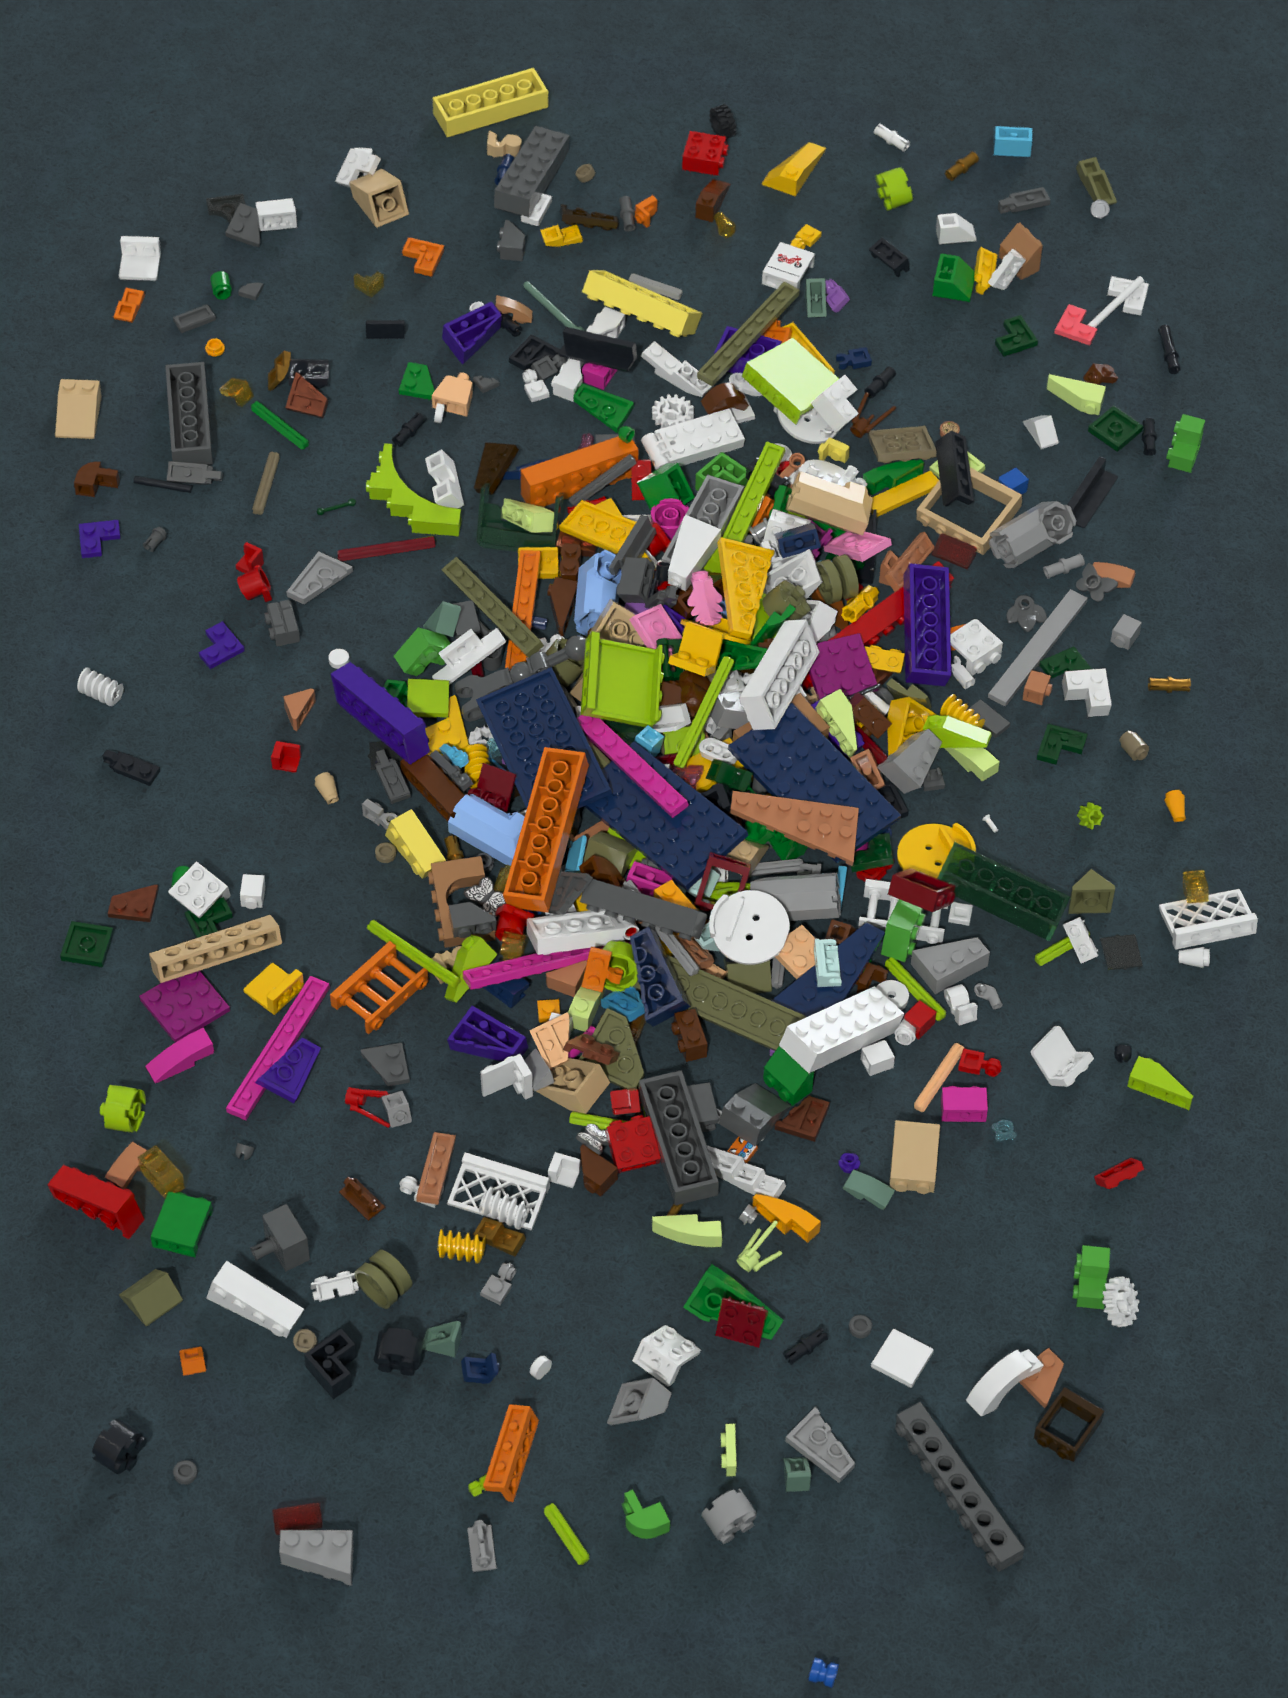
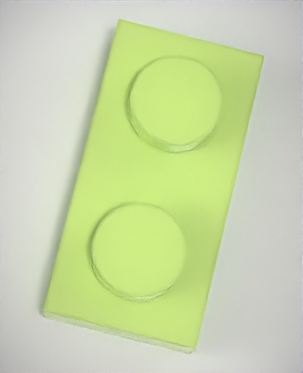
M726 1424L725 1433H721V1447H725L726 1454H721V1467L726 1468V1476H736L735 1424Z

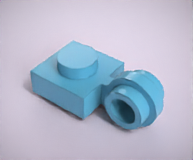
M443 744L439 748L442 754H446L450 759L451 765L462 768L468 764L469 756L466 752L458 750L455 746L450 747L447 744Z

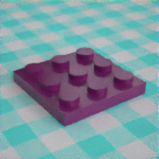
M860 633L816 643L819 654L808 672L818 700L839 689L847 697L877 684Z
M200 971L160 983L139 996L140 1001L175 1043L230 1011L228 1004Z

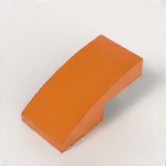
M125 288L122 301L118 302L114 319L133 322L145 297L144 291Z

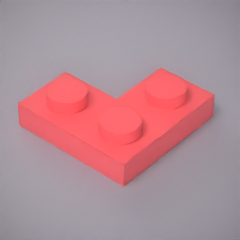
M1069 304L1055 328L1054 334L1091 345L1097 333V328L1082 324L1081 322L1086 315V310Z

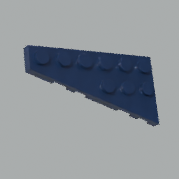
M866 922L838 945L841 986L817 987L814 965L771 1001L805 1015L807 1018L846 1000L882 942L885 932Z

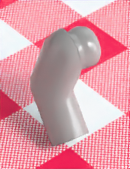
M982 983L975 985L974 992L976 995L988 1000L993 1010L1002 1007V1002L994 987Z

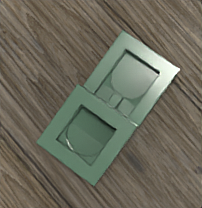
M856 1170L851 1171L842 1189L857 1199L862 1200L865 1198L882 1210L886 1208L895 1191L881 1181Z

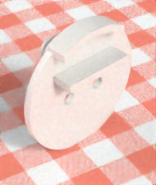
M775 406L773 409L777 413L782 427L791 436L806 443H824L829 437L833 439L842 430L841 428L835 433L815 408L802 414L796 425Z
M822 460L805 461L794 476L795 481L797 474L804 472L840 486H845L847 482H854L865 487L868 484L862 478H855L859 473L857 468L848 466L847 470H844L835 464Z
M747 890L731 896L724 894L716 902L711 911L709 929L711 938L714 939L716 946L723 955L740 964L755 965L767 962L780 954L790 930V923L785 908L776 898L761 891ZM759 916L760 919L758 921H754L753 917ZM751 935L753 939L749 941L746 939V936Z

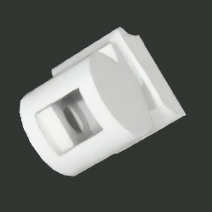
M962 984L944 990L945 999L959 1026L977 1020V1005L970 1003L968 992Z

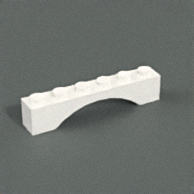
M604 307L601 313L596 315L592 326L589 325L587 332L618 338L625 327V314ZM569 358L566 363H563L560 373L554 376L551 383L554 395L574 402L573 396L582 384L581 368L584 362Z

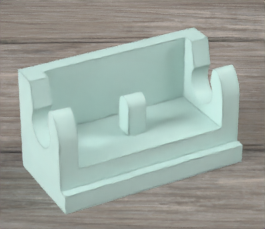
M815 939L814 941L817 987L841 986L838 946H833L836 945V940Z

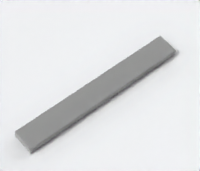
M1071 589L988 693L989 699L1006 707L1027 680L1031 670L1034 671L1087 603V597Z

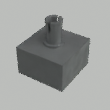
M287 1204L262 1215L266 1241L250 1247L255 1260H259L274 1252L285 1272L310 1260L307 1237Z

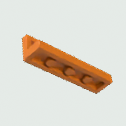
M508 1406L483 1484L486 1491L501 1492L506 1501L514 1502L539 1422L530 1406Z

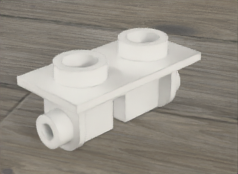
M1081 917L1063 926L1080 963H1084L1097 957L1098 949L1095 948L1092 939L1089 937L1088 930L1084 924L1085 921H1082Z
M350 1271L338 1273L335 1278L328 1279L327 1276L316 1278L311 1283V1290L316 1289V1291L312 1292L314 1301L319 1300L321 1302L335 1298L333 1292L335 1289L338 1290L339 1297L355 1294V1291L359 1290L357 1282L352 1281L356 1279L355 1273L350 1274Z

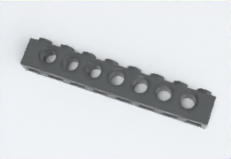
M919 1402L897 1414L896 1432L900 1437H905L910 1452L913 1455L917 1454L921 1460L920 1464L926 1474L930 1473L933 1477L935 1488L939 1492L942 1491L947 1497L946 1502L949 1508L956 1510L959 1514L961 1525L965 1529L968 1528L973 1534L972 1539L978 1548L982 1547L985 1551V1557L989 1565L995 1566L998 1571H1001L1021 1560L1024 1554L1023 1546L922 1403ZM914 1431H921L924 1434L918 1435ZM927 1449H934L936 1452L930 1453ZM940 1467H946V1468H948L949 1470H948V1471H942V1470L939 1469V1468H940ZM958 1485L962 1489H954L952 1486ZM965 1504H973L975 1507L968 1508ZM984 1522L988 1524V1526L983 1527L980 1526L978 1523ZM998 1541L1001 1545H994L991 1542Z

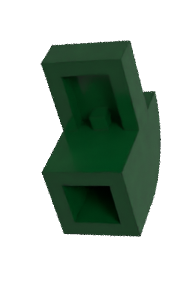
M713 759L706 779L717 784L723 783L738 792H745L750 786L753 773Z

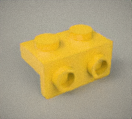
M557 547L518 548V565L520 550L540 551L541 559L538 579H555V577H558Z
M870 645V647L865 646L872 669L901 673L902 666H904L905 653L896 649H890V651L883 650L881 647Z

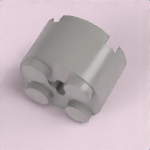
M738 1489L737 1493L735 1490H731L712 1502L714 1507L710 1511L706 1507L701 1515L717 1540L725 1544L734 1538L733 1534L741 1530L744 1533L754 1526L752 1521L756 1518L757 1513L742 1490Z

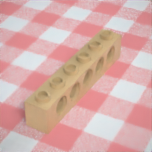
M271 915L149 953L153 973L160 983L280 945L282 940L279 925Z

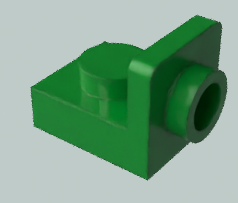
M747 821L745 830H747L749 836L745 840L764 845L775 835V830L772 832L762 824Z

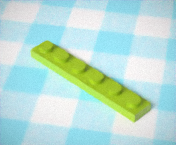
M766 442L722 538L744 542L784 456V447Z

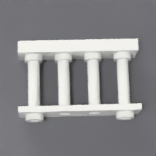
M866 879L864 897L869 898L867 917L859 918L858 929L867 922L885 932L888 921L875 919L878 900L890 901L889 920L899 900L887 895L891 882ZM941 909L932 912L930 927L918 926L919 932L916 940L927 941L930 944H943L945 929L938 928Z

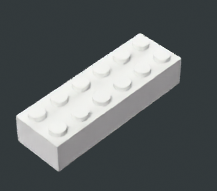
M807 620L784 621L739 697L753 730H767L777 727L819 654V649Z
M874 986L787 1026L779 1046L808 1073H811L893 1034L899 1026L904 1013Z

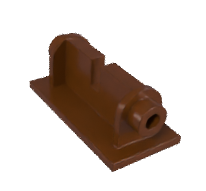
M347 1177L344 1180L345 1187L339 1193L368 1221L385 1208L357 1179Z

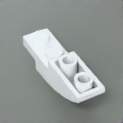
M655 341L642 352L641 357L656 368L655 374L689 394L702 397L713 387L697 378L698 370L687 361L681 363Z

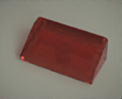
M941 533L932 556L968 570L976 557L977 547Z
M320 1503L272 1510L276 1535H280L281 1530H312L322 1528L323 1526Z

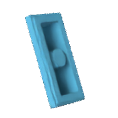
M585 835L574 841L572 847L569 848L565 872L581 873L579 866L583 863L587 837Z

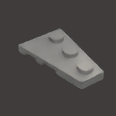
M318 551L287 590V597L306 604L352 573L353 567Z
M816 1407L786 1436L785 1441L838 1483L854 1469V1461L841 1442L836 1440L831 1432V1428L823 1421Z

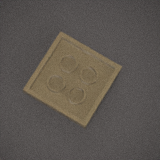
M925 426L871 430L868 433L869 442L878 462L890 463L895 460L910 461L911 459L918 458L927 460L931 457H936V448Z

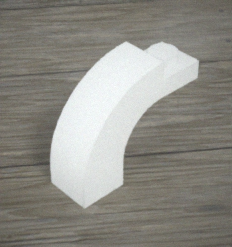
M1029 1349L1021 1353L1016 1350L1000 1360L980 1379L966 1401L982 1417L997 1409L1011 1388L1023 1379L1040 1372L1044 1365Z

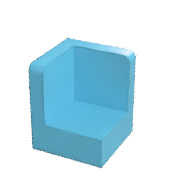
M647 725L636 735L635 742L648 750L647 752L654 757L660 753L664 736Z

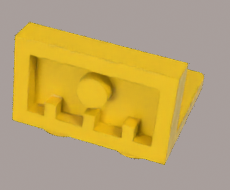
M690 621L686 622L679 652L670 655L668 664L702 676L715 673L724 634Z
M271 963L243 990L246 995L275 1015L301 991L304 986L303 973L295 969L291 974H288L274 963Z

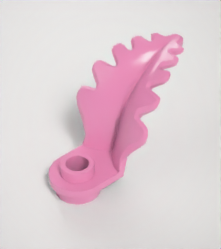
M707 571L693 572L692 578H690L693 590L687 600L688 606H695L691 615H698L695 621H700L701 625L713 626L718 624V622H721L722 615L717 612H723V608L717 603L722 602L723 598L713 587V580L708 576Z

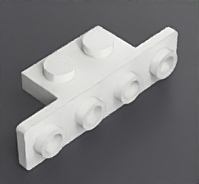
M497 628L481 640L472 629L468 630L439 652V655L447 665L435 673L432 678L434 680H449L450 685L506 643V640Z

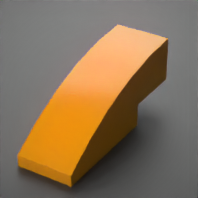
M759 1194L753 1196L752 1206L754 1208L756 1206V1211L770 1223L777 1221L778 1224L775 1227L783 1234L793 1230L808 1243L820 1232L821 1221L800 1207L770 1196Z

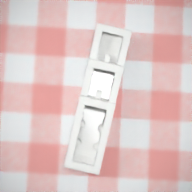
M707 1146L716 1176L753 1195L759 1194L777 1199L785 1189L786 1185L783 1180L765 1175L764 1169L745 1163L743 1157Z

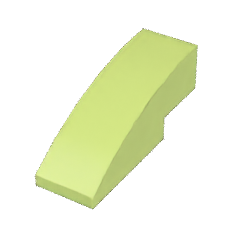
M945 748L968 772L972 771L981 781L998 772L999 761L984 748Z
M697 1214L652 1217V1231L663 1237L694 1246L721 1247L722 1245L721 1221L698 1222Z

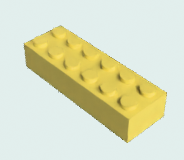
M534 68L433 97V114L446 137L548 107V90Z
M590 270L582 290L583 293L588 294L587 298L591 300H602L607 307H618L621 313L626 315L634 314L637 316V320L646 323L650 321L654 323L653 326L661 330L666 328L670 330V334L677 337L681 335L687 337V335L695 334L702 315L701 312L605 270Z

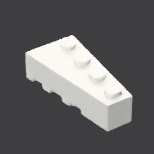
M228 1261L225 1262L212 1281L206 1298L271 1330L273 1334L285 1338L289 1336L304 1311L299 1305Z

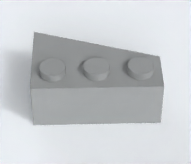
M742 692L719 694L710 713L716 726L738 729L749 722L744 707L740 703L739 697Z
M929 729L916 733L909 737L898 747L897 751L889 755L888 759L879 764L877 768L904 794L921 788L942 741Z
M976 937L912 950L911 965L930 989L937 994L987 967L990 952L979 938Z
M281 1530L279 1551L281 1564L305 1572H313L325 1578H332L352 1586V1530Z

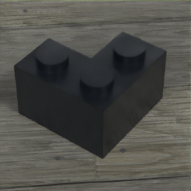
M340 1329L304 1354L306 1369L333 1400L352 1387L351 1373L346 1369L345 1365L356 1358L354 1342Z

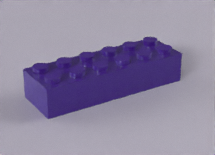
M910 563L903 574L905 682L945 687L951 677L949 568Z
M349 662L331 673L337 703L406 762L412 764L430 752L429 738L426 735L424 720L421 717L415 716L409 707L403 706L398 698L392 697L384 687H380L360 667H356L353 663Z

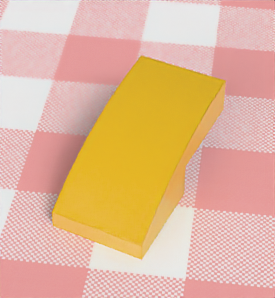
M577 224L563 229H559V226L555 225L540 230L546 246L559 247L583 242Z

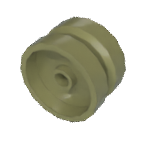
M847 555L834 557L832 561L827 559L816 562L823 581L818 586V589L827 604L839 602L841 598L846 600L858 595L859 584L852 561Z
M378 1250L369 1258V1263L362 1264L355 1271L356 1281L362 1291L377 1305L385 1309L398 1300V1295L402 1296L412 1287V1280L406 1269L394 1256L384 1250Z

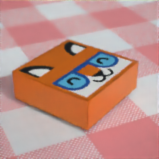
M738 1136L727 1152L743 1157L744 1162L748 1163L758 1150V1146H753Z

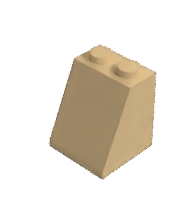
M380 169L375 171L374 175L367 174L349 182L353 198L376 228L409 215L401 180L385 170Z
M895 1120L889 1187L898 1192L911 1190L917 1191L920 1194L934 1193L940 1132L939 1124Z

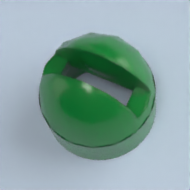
M623 426L618 431L619 438L625 443H630L634 438L635 430L631 427Z

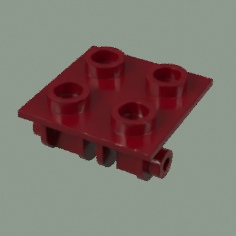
M483 763L477 788L470 789L468 795L474 794L507 813L516 774Z
M732 1297L728 1299L722 1298L715 1335L759 1348L768 1310L764 1306H751L752 1303L750 1302L748 1305L745 1304V1301L740 1303V1301L734 1300Z

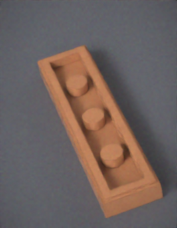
M925 531L919 533L884 575L894 592L904 586L903 574L910 563L921 565L935 548Z
M434 1132L418 1188L416 1202L439 1205L456 1135Z

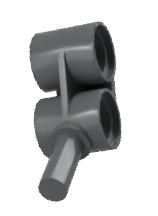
M478 621L481 634L484 637L494 630L489 631L481 621ZM504 644L483 659L485 669L495 671L500 668Z

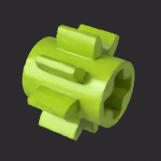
M1090 802L1087 803V806H1080L1077 817L1081 820L1079 825L1086 826L1089 829H1093L1094 825L1100 826L1102 817H1104L1100 811L1102 807Z

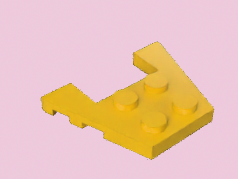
M453 695L449 697L448 718L425 728L426 735L429 738L430 752L428 755L435 750L443 755L439 750L443 744H447L450 747L455 746L458 750H463L464 747L469 745L457 697Z

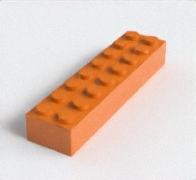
M544 747L503 893L506 904L520 909L549 912L589 767L585 752Z

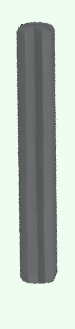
M629 454L569 497L571 505L575 506L581 500H587L637 463L635 458Z

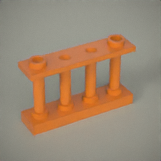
M389 941L330 994L331 1006L336 1010L341 1006H348L365 1019V1031L367 1034H370L373 1030H378L382 1026L383 1021L418 989L422 990L427 985L428 970L423 968L416 974L397 959L396 945ZM387 965H392L410 980L401 987L385 975L382 970ZM371 979H378L395 994L386 1000L368 987L367 983ZM357 992H362L378 1004L380 1008L371 1014L354 1001L352 997Z

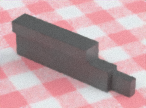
M640 515L609 566L611 575L617 574L618 570L624 565L626 557L642 558L656 534V530L652 527L648 516Z

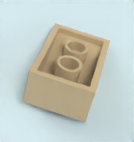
M60 380L55 437L95 438L102 396L99 381Z
M610 599L590 633L592 631L599 632L600 639L647 648L629 620L636 614Z
M569 1058L568 1062L551 1070L555 1083L536 1092L568 1110L586 1114L610 1084V1081L600 1064Z

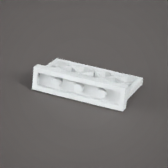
M1240 889L1159 905L1161 915L1173 938L1172 943L1175 950L1256 934L1258 918L1255 913H1251ZM1237 896V904L1227 901L1228 898ZM1214 901L1219 905L1217 906V908H1214L1206 904L1208 902ZM1194 905L1199 909L1196 912H1194L1186 908L1188 906ZM1225 906L1233 910L1231 913H1227L1220 909ZM1174 909L1178 911V914L1174 916L1167 913L1166 910ZM1202 910L1211 912L1210 918L1200 914ZM1238 911L1245 915L1235 916L1234 914ZM1182 914L1192 917V919L1187 921L1180 917ZM1218 915L1226 919L1215 920L1214 918ZM1196 919L1206 922L1201 924H1194ZM1176 923L1185 926L1176 929L1174 928Z
M464 1153L462 1166L447 1204L483 1215L482 1210L479 1211L475 1204L476 1201L483 1198L487 1191L482 1182L490 1178L496 1180L498 1186L493 1188L492 1194L501 1190L503 1196L506 1195L503 1188L514 1185L517 1186L519 1193L510 1196L508 1201L511 1202L514 1197L519 1198L522 1196L526 1204L525 1209L529 1207L531 1214L530 1222H525L522 1228L532 1231L545 1195L550 1188L549 1178ZM465 1171L474 1173L477 1180L465 1184L463 1180ZM480 1183L484 1193L472 1198L468 1189ZM462 1191H466L470 1198L463 1203L454 1201L456 1195ZM532 1191L540 1193L538 1200L530 1204L528 1203L525 1194Z

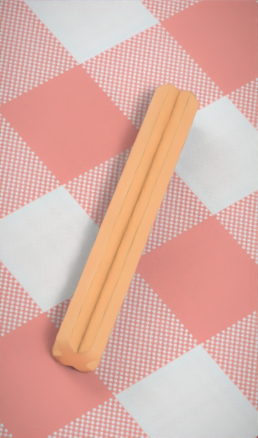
M958 1043L953 1044L915 1101L914 1108L920 1112L926 1110L961 1057L964 1048Z

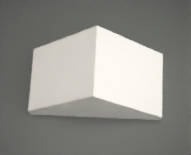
M1040 415L1023 421L1041 449L1059 443L1052 416Z

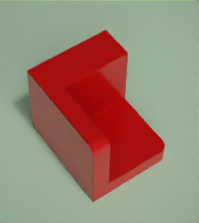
M246 542L244 544L245 555L236 564V569L243 573L253 570L256 565L262 567L264 564L262 549Z
M276 741L271 755L272 769L297 772L301 759L300 745Z
M919 1000L904 1015V1019L917 1028L916 1038L920 1039L935 1024L937 1012Z
M637 1088L610 1092L612 1113L614 1115L640 1112Z

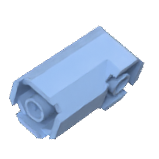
M607 550L596 553L579 567L574 622L577 632L587 637L588 630L595 625L609 600L611 599L619 604L617 585L620 583L621 569L618 570L616 575H611L609 566L616 555Z
M470 794V796L465 795L453 810L456 813L455 817L452 818L450 816L448 831L511 868L525 816L518 812L510 815V813L503 812L474 794Z

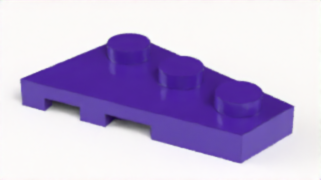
M301 1038L261 1075L255 1083L294 1103L321 1047Z

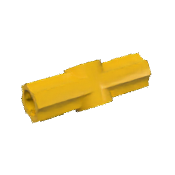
M868 585L856 597L849 599L842 608L841 616L844 621L855 622L863 613L873 608L874 603L878 600V589Z

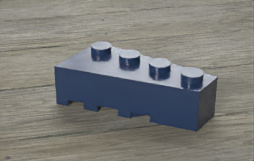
M647 927L630 936L634 962L638 972L637 978L641 988L642 1004H644L645 1021L654 1027L673 1017L674 1013L682 1012L691 1006L657 933L650 927Z

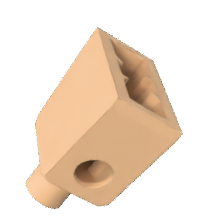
M459 373L458 377L446 376L432 394V408L436 409L437 403L444 404V411L467 417L473 395V384L471 381H468L469 376L466 373Z

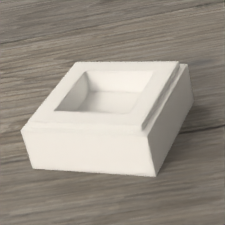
M953 902L948 922L969 926L973 905Z

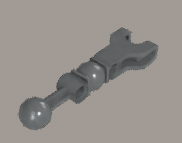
M580 635L572 636L567 640L564 649L549 656L544 652L534 653L530 658H526L527 662H517L512 666L511 670L507 667L485 677L470 675L461 679L454 686L456 694L460 698L472 697L469 702L462 706L463 718L469 722L483 718L476 699L553 667L569 658L574 661L584 660L586 638Z

